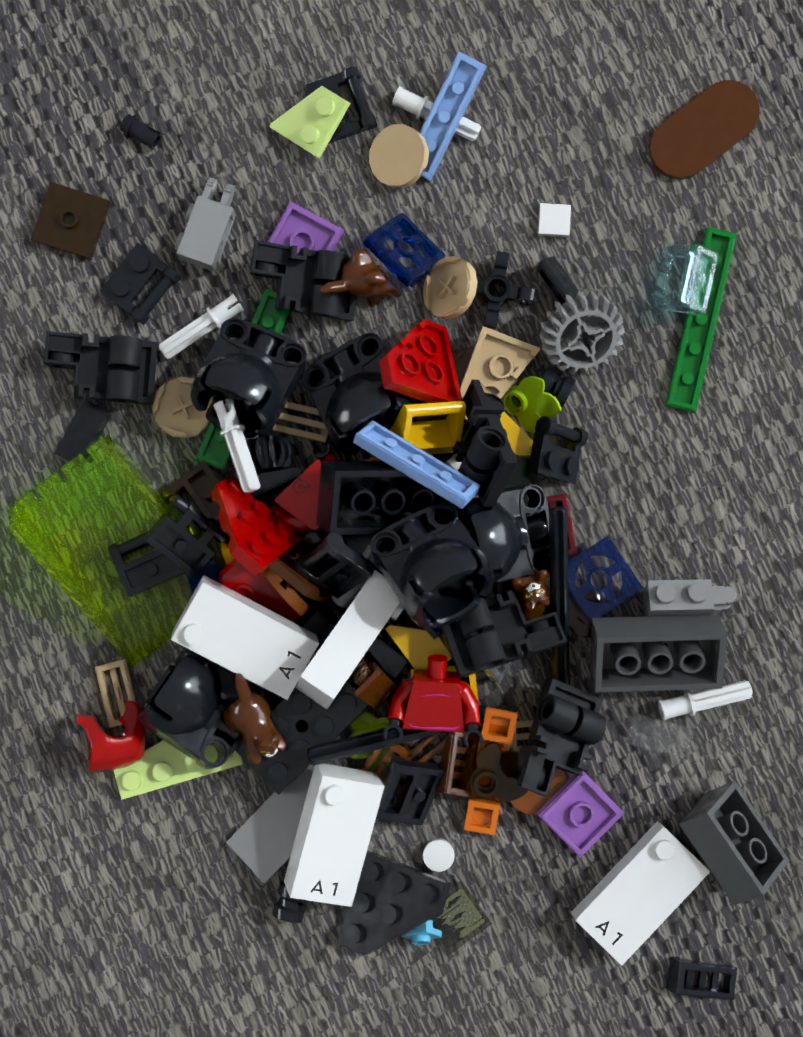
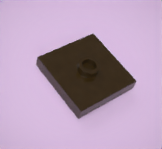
M50 182L31 240L41 245L92 260L111 202L98 196Z

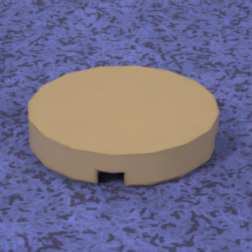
M393 124L381 130L374 138L369 150V164L372 173L380 182L393 188H404L415 183L421 177L419 175L423 169H426L428 164L429 149L425 138L416 129L404 124Z
M456 256L445 257L437 261L432 267L434 270L431 276L427 274L423 287V299L426 308L435 316L443 319H454L462 315L471 305L476 295L478 281L476 271L469 262Z
M182 376L173 378V380L160 386L153 398L152 411L155 421L162 431L172 437L187 439L198 436L210 424L205 416L207 410L198 411L193 406L190 391L194 378ZM211 397V399L209 400V404H208L207 409L209 408V406H210V404H211V402H212V399H213L212 397Z

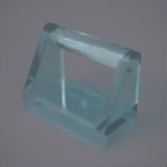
M700 244L665 246L650 307L695 315L705 314L719 254ZM674 257L686 258L677 299H665Z

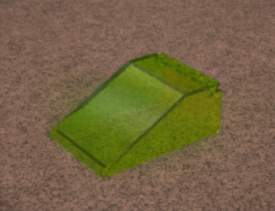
M108 434L107 436H102L86 448L92 457L90 460L80 453L61 467V470L67 476L65 479H62L55 472L37 485L35 488L41 497L37 498L32 491H29L12 504L13 507L8 510L9 529L133 667L171 638L175 627L174 624H177L192 594L187 580L189 573L186 572L138 595L128 597L109 554L108 546L116 542L118 544L124 543L148 532L163 513L173 520L176 518V515L163 501L160 494L118 441ZM149 544L125 555L124 559L126 563H129L157 549Z

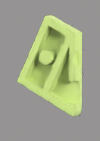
M320 86L274 120L269 127L320 158L351 103L324 86Z

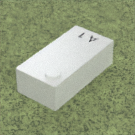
M374 570L373 575L369 577L306 667L295 687L325 709H328L390 617L397 620L404 609L382 574Z
M205 575L200 580L175 625L171 636L172 641L236 674H242L244 678L288 700L319 645L317 634Z
M325 763L314 766L284 878L290 898L352 907L385 787L377 773Z
M657 821L576 906L571 914L581 927L619 964L623 965L710 871Z

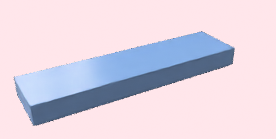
M458 52L419 132L425 138L429 149L428 164L419 176L429 181L432 180L487 68L485 64L461 52Z
M373 420L355 435L354 444L461 509L478 493L481 485Z

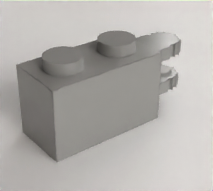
M209 178L202 196L198 195L195 204L191 203L187 209L185 220L188 223L185 231L178 234L175 249L180 260L216 272L236 217L233 207H230L235 186L227 184L219 203L212 200L217 189V179Z
M711 579L648 580L642 592L644 616L703 615L720 613L721 611L728 612L732 608V604L735 603L738 594L734 590L735 588L712 586Z

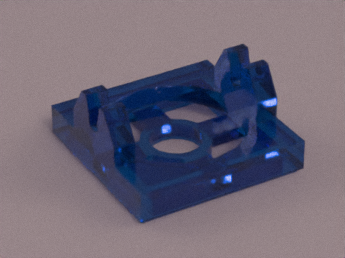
M403 212L368 235L363 242L406 287L410 286L411 288L417 282H420L439 260L446 256ZM388 238L394 242L395 249L391 252L384 246V242ZM404 241L411 245L413 252H407L402 249L399 242ZM419 247L422 250L424 258L418 253ZM401 257L411 259L418 267H405L398 259Z
M609 536L604 537L568 561V591L589 623H592V618L601 617L643 589ZM591 556H605L612 559L615 563L608 568L597 567ZM583 563L588 571L587 582L577 588L575 574L579 565ZM596 570H602L608 576V583L603 588H596L591 583V575ZM621 571L622 586L619 593L615 594L610 587L612 576ZM594 590L602 592L607 601L604 603H594L583 596Z

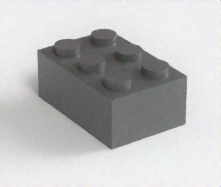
M736 781L707 792L679 823L685 835L689 838L734 905L764 896L790 861Z

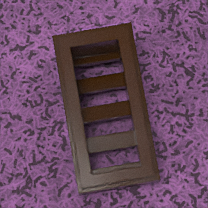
M466 731L464 733H448L439 764L445 772L436 792L471 797L469 778L475 768L478 735L473 734L469 736V748L458 747L457 743L458 740L464 741ZM456 753L463 754L462 760L455 759ZM454 766H460L458 772H454ZM453 778L456 779L455 785H452Z

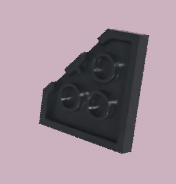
M367 851L352 907L347 908L337 944L363 955L373 953L383 945L415 930L416 927L442 915L451 883L377 853Z

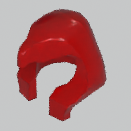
M124 701L126 710L123 716L119 718V722L124 725L125 731L120 736L106 734L93 715L77 714L75 723L83 725L89 741L87 772L116 770L128 767L141 760L146 745V728L137 718L141 711L136 702Z

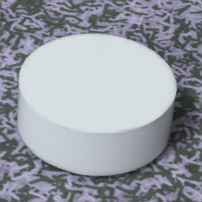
M436 838L430 840L425 845L423 860L432 871H445L454 862V850L447 840Z

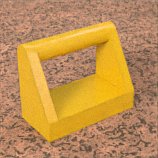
M464 401L403 405L390 431L430 455L453 453L452 449L456 441H461L466 404ZM449 414L446 420L412 422V417Z

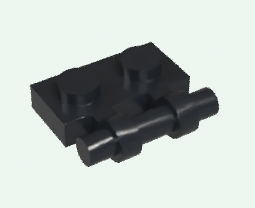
M177 496L172 501L171 506L179 512V515L173 520L163 513L143 538L193 577H196L215 554L207 546L209 541L213 538L217 542L222 543L228 534L222 531L218 521L212 517L208 519L199 512V507L192 501L187 502L182 497ZM190 521L201 529L196 537L185 529Z

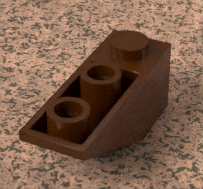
M372 657L367 661L362 659L349 678L354 694L376 710L399 687L398 683L395 680L393 681Z

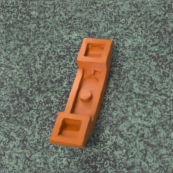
M486 707L480 731L483 735L484 744L480 747V742L478 741L474 769L477 768L478 753L486 745L495 742L501 753L510 751L518 712ZM481 777L479 784L487 785L490 782V777ZM471 790V797H468L463 829L495 836L500 800L494 795L488 798L479 797Z

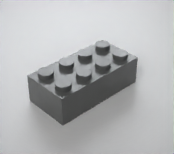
M719 614L592 618L590 675L595 693L722 689L727 632Z

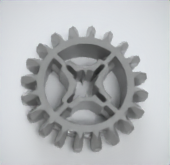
M578 291L576 299H572L570 295L566 294V302L561 305V303L555 301L557 309L555 312L546 311L549 321L541 322V328L544 331L539 334L540 340L543 343L541 348L544 354H547L549 362L553 365L556 364L557 368L562 372L567 369L569 373L574 375L579 369L581 373L586 375L590 367L598 372V364L603 362L609 365L607 357L609 355L617 356L615 346L623 345V339L620 337L625 333V328L622 325L623 317L617 311L618 308L615 304L609 302L603 295L598 297L596 293L590 291L585 296L583 292ZM585 315H595V316H598V317H595V318H594V316H591V317H588V318H583V317H581V316H585Z

